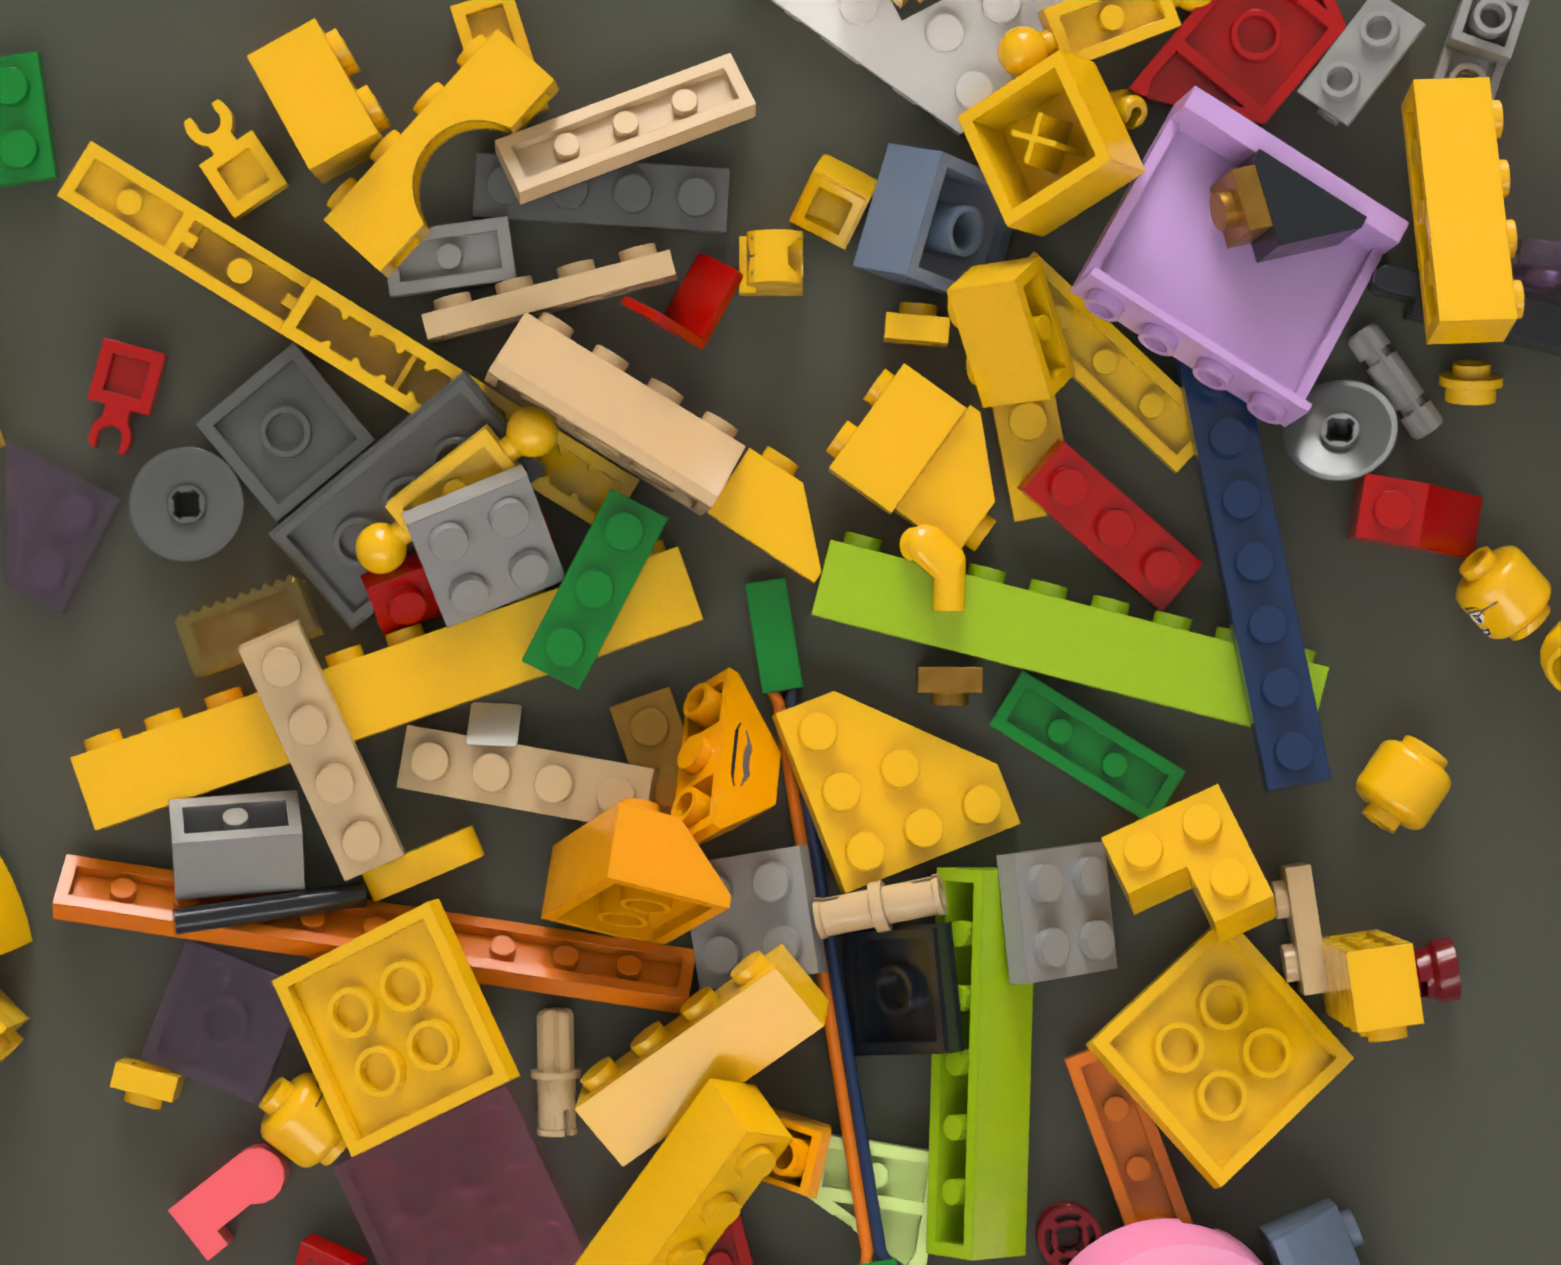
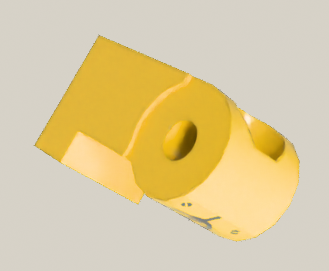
M763 229L748 231L747 236H739V272L743 274V279L739 285V296H803V231Z

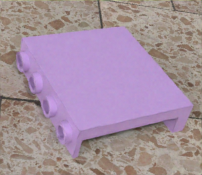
M1194 86L1173 105L1142 161L1146 172L1130 182L1070 292L1083 299L1084 306L1093 315L1109 322L1118 321L1137 333L1139 341L1150 351L1162 356H1173L1192 368L1195 378L1204 385L1216 390H1227L1246 402L1247 409L1256 418L1269 424H1281L1286 427L1309 412L1313 405L1306 400L1309 392L1383 254L1399 244L1409 222L1199 87ZM1260 148L1367 216L1362 228L1339 245L1257 263L1251 244L1227 249L1223 232L1215 227L1211 218L1209 202L1212 194L1210 187L1230 170L1236 169Z

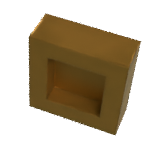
M1255 165L1232 169L1210 187L1212 194L1209 202L1211 218L1215 227L1223 232L1227 249L1251 244L1273 226Z
M916 667V693H930V705L968 706V693H983V667Z

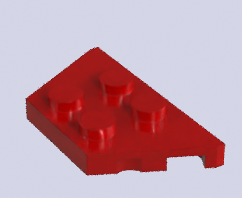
M1212 0L1209 4L1196 7L1130 85L1128 90L1145 100L1173 106L1194 86H1197L1259 127H1263L1347 26L1335 0Z

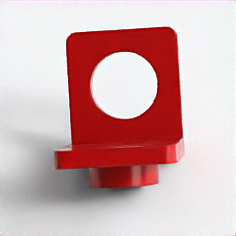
M700 253L695 258L664 315L624 295L620 304L664 331L703 350L740 285L743 274L708 255Z

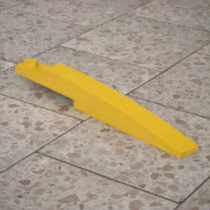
M92 141L89 142L57 194L58 197L410 414L463 371ZM471 376L508 420L517 410L523 408ZM558 430L557 441L553 448L545 455L540 456L548 466L547 471L533 481L531 486L533 490L592 525L610 488L629 498L640 480Z

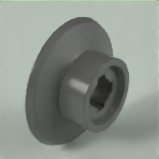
M1331 380L1313 386L1306 398L1308 402L1313 404L1309 412L1290 425L1282 427L1284 447L1291 460L1306 473L1331 481L1356 479L1379 467L1392 452L1398 435L1397 416L1389 400L1374 387L1354 380ZM1335 433L1352 434V439L1346 443L1345 441L1335 440L1331 442V436Z
M173 448L153 457L138 472L129 496L130 518L139 538L156 554L174 561H199L218 553L235 536L243 516V492L234 471L220 457L200 448ZM197 492L200 496L198 498L199 509L201 510L199 515L196 517L180 518L177 514L179 512L178 501L176 500L178 495L181 493L195 494Z

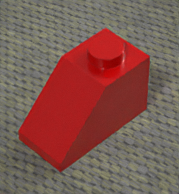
M1365 473L1364 476L1355 479L1346 540L1466 559L1475 549L1483 497L1428 483Z

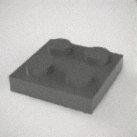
M294 342L196 423L197 427L278 523L377 442Z

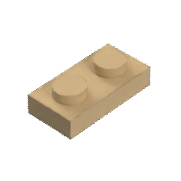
M1299 862L1279 865L1280 880L1271 881L1270 887L1275 900L1276 919L1286 918L1290 943L1280 945L1285 981L1287 983L1296 981L1297 991L1305 996L1329 992L1311 864Z

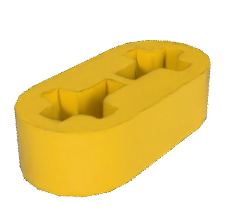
M471 825L405 852L404 856L362 874V877L373 902L467 864L482 857L485 853L474 827Z

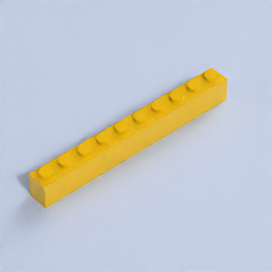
M663 539L657 541L597 657L704 621L678 546L666 550ZM559 588L548 592L542 589L510 602L508 606L481 614L452 627H444L427 634L424 633L421 623L385 635L389 647L364 655L360 644L325 656L328 668L322 671L354 741H359L548 675L521 660ZM235 687L204 698L207 710L183 718L179 707L144 719L147 731L123 739L120 728L83 740L87 752L73 756L70 759L95 831L169 807V800L195 798L290 765L291 763L258 692L244 697L241 687Z

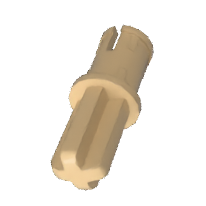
M548 1007L538 1011L536 1015L537 1068L531 1070V1078L537 1080V1135L543 1137H565L566 1132V1135L573 1136L578 1134L577 1117L574 1109L576 1106V1079L581 1077V1069L575 1067L574 1014L568 1008Z

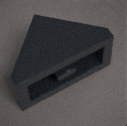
M1260 148L1237 167L1256 166L1273 223L1269 230L1251 243L1257 263L1339 245L1362 228L1367 216Z

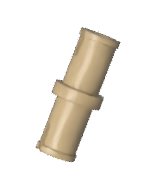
M939 873L932 874L931 877L886 886L882 880L868 883L866 890L826 898L818 897L814 898L812 903L814 921L821 939L874 927L878 933L892 931L894 923L934 915H947L948 910L946 891Z

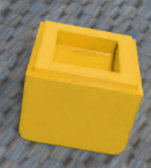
M823 154L813 169L789 222L845 250L873 197L877 179L830 155Z

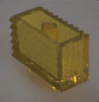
M288 575L286 581L276 579L274 585L264 583L262 589L252 588L249 594L240 592L237 598L228 596L225 602L215 601L213 606L203 605L201 611L191 610L189 615L179 614L175 621L195 677H206L244 663L238 651L239 645L296 620L300 621L308 640L324 634L306 581L293 575Z

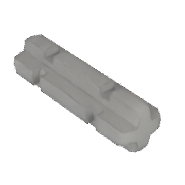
M1376 323L1369 324L1352 335L1348 340V345L1360 363L1365 360L1370 368L1366 372L1379 391L1389 400L1394 411L1400 410L1404 416L1400 421L1411 437L1416 440L1424 438L1443 423V418L1431 400L1425 402L1421 395L1425 391L1398 352L1395 350L1391 353L1387 347L1390 341L1380 326Z

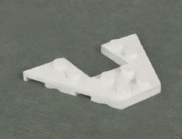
M891 0L770 1L782 8L794 20L803 23L820 35L821 39L853 62L862 65L893 87L894 91L912 104L918 105L928 112L936 121L960 137L965 133L957 116L1017 78L1007 73L999 63L997 49L1002 36L1010 29L1018 26H1028L1039 32L1043 31L1037 12L1066 0H941L904 20H901Z

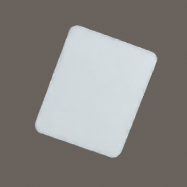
M472 703L466 743L468 745L516 746L522 706L520 704Z

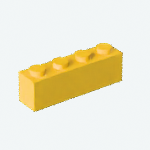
M1490 77L1413 79L1401 104L1427 345L1504 342L1516 320L1521 319L1523 316L1524 289L1521 280H1513L1511 258H1514L1517 252V229L1514 220H1506L1504 198L1508 197L1510 191V168L1506 159L1499 160L1497 139L1501 138L1503 132L1502 104L1500 100H1492Z
M1378 929L1322 937L1329 992L1322 993L1325 1014L1342 1023L1343 1027H1349L1351 1032L1359 1033L1360 1037H1368V1042L1408 1037L1407 1026L1424 1024L1413 943Z
M782 943L765 956L760 950L751 953L731 971V980L715 991L710 986L700 989L680 1008L682 1014L666 1026H663L659 1021L651 1024L631 1042L630 1047L632 1050L615 1062L611 1057L600 1060L583 1075L580 1080L583 1086L574 1110L622 1167L671 1133L710 1078L744 1083L824 1027L830 1001Z
M710 1078L575 1265H703L708 1252L725 1229L737 1219L745 1202L763 1178L774 1169L777 1159L793 1139L757 1086Z

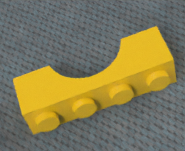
M498 28L488 39L483 34H480L466 46L456 61L461 69L445 86L440 82L433 84L415 104L413 111L418 116L402 134L396 129L388 133L370 155V159L375 162L373 166L358 182L353 177L347 179L338 187L327 202V206L332 211L323 220L388 279L431 232L421 207L420 185L425 167L435 151L454 136L471 130L490 129L507 134L524 130L560 90L556 81Z

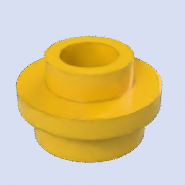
M1473 359L1456 360L1452 363V370L1439 374V385L1445 387L1446 402L1459 405H1489L1496 402V391L1503 387L1504 376L1491 372V363L1488 361Z

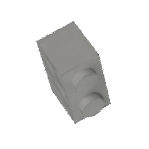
M298 790L169 800L176 900L305 890L303 831Z

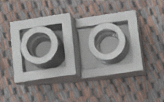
M1461 0L1432 79L1490 77L1492 100H1494L1505 66L1512 57L1530 1Z

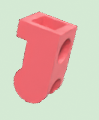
M268 1143L253 1144L240 1152L168 1211L208 1261L235 1238L225 1226L226 1223L250 1204H261L275 1198L286 1186L290 1176L289 1161L286 1156Z

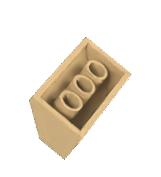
M541 311L536 319L525 312L488 370L483 383L521 407L537 406L546 410L554 417L558 430L696 514L702 516L710 510L746 447L734 439L738 429L711 412L706 411L700 419L679 405L684 397L657 379L651 378L646 386L625 373L629 363L609 349L596 345L593 351L590 352L572 341L570 338L574 330L555 316Z

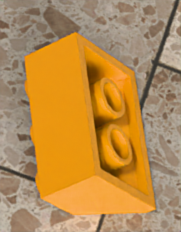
M627 798L553 845L541 919L618 938L665 945L729 909L731 894L680 817L659 812L660 807L654 802L644 799Z

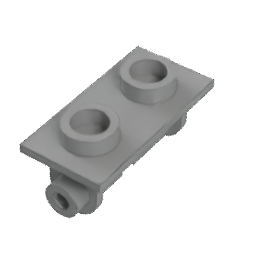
M1367 0L1298 89V94L1319 107L1317 113L1328 123L1337 127L1341 122L1349 127L1425 29L1426 24L1390 0Z

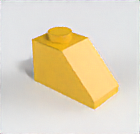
M969 405L893 511L914 527L927 524L939 528L961 549L965 545L974 552L996 523V520L987 514L995 503L980 411Z
M769 446L766 447L762 455L749 448L725 484L713 507L707 513L815 584L821 575V567L804 484L793 477L799 466Z

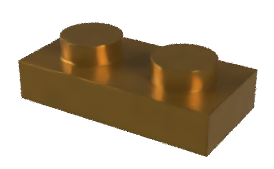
M669 686L609 707L628 763L659 769L653 802L659 805V812L671 815V809L676 796L679 769L677 757L681 749L684 725Z

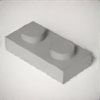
M503 216L430 226L431 232L387 280L389 295L393 299L495 285L517 278L509 217Z

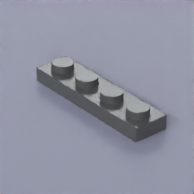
M476 153L472 217L474 219H488L508 216L510 221L727 235L731 169L633 162L520 205L497 155Z

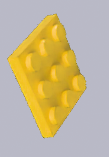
M440 899L428 901L272 981L351 1157L364 1153L520 1077L519 1071Z
M1211 926L1085 1044L1214 1189L1222 1187L1354 1059L1349 1051L1243 933L1219 944Z

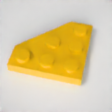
M836 691L771 716L841 894H846L868 885L869 882L881 880L1021 824L998 764Z

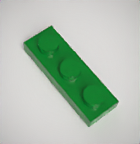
M610 488L521 661L580 690L657 543L668 518Z
M1023 670L988 724L1140 819L1162 810L1186 773L1185 770Z

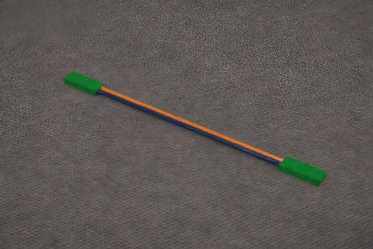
M786 577L745 584L762 694H767L770 698L774 714L798 705L799 689H803ZM786 691L785 700L783 699L780 692ZM777 732L795 846L808 845L816 898L829 897L821 842ZM836 935L829 936L827 939H822L827 972L817 973L816 978L818 988L830 1001L824 1027L861 1250L860 1262L855 1265H897L896 1257L891 1258L886 1249ZM873 1253H875L878 1260L872 1261Z

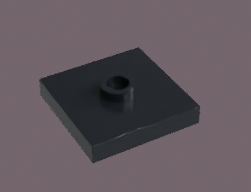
M952 922L893 925L892 931L878 933L874 927L841 934L849 1020L855 1056L950 1054L965 1051Z

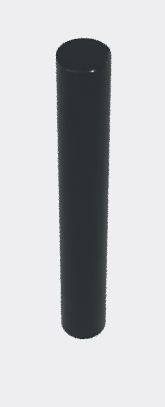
M363 881L172 909V922L175 935L367 907V894Z

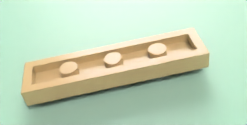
M731 53L497 139L495 140V152L521 205L756 117V103Z
M655 243L635 246L618 252L620 263L597 269L593 259L574 262L556 269L558 279L535 285L531 275L509 279L495 284L497 295L472 301L470 292H461L438 298L433 301L435 311L421 314L427 339L432 344L519 322L525 312L533 317H538L541 311L550 314L677 281L670 249L657 253Z
M296 620L239 645L238 651L344 880L347 881L404 856L402 843L300 621Z
M407 725L396 788L589 822L623 799L637 798L653 802L659 769L517 744L514 747L468 745L466 743L467 735Z

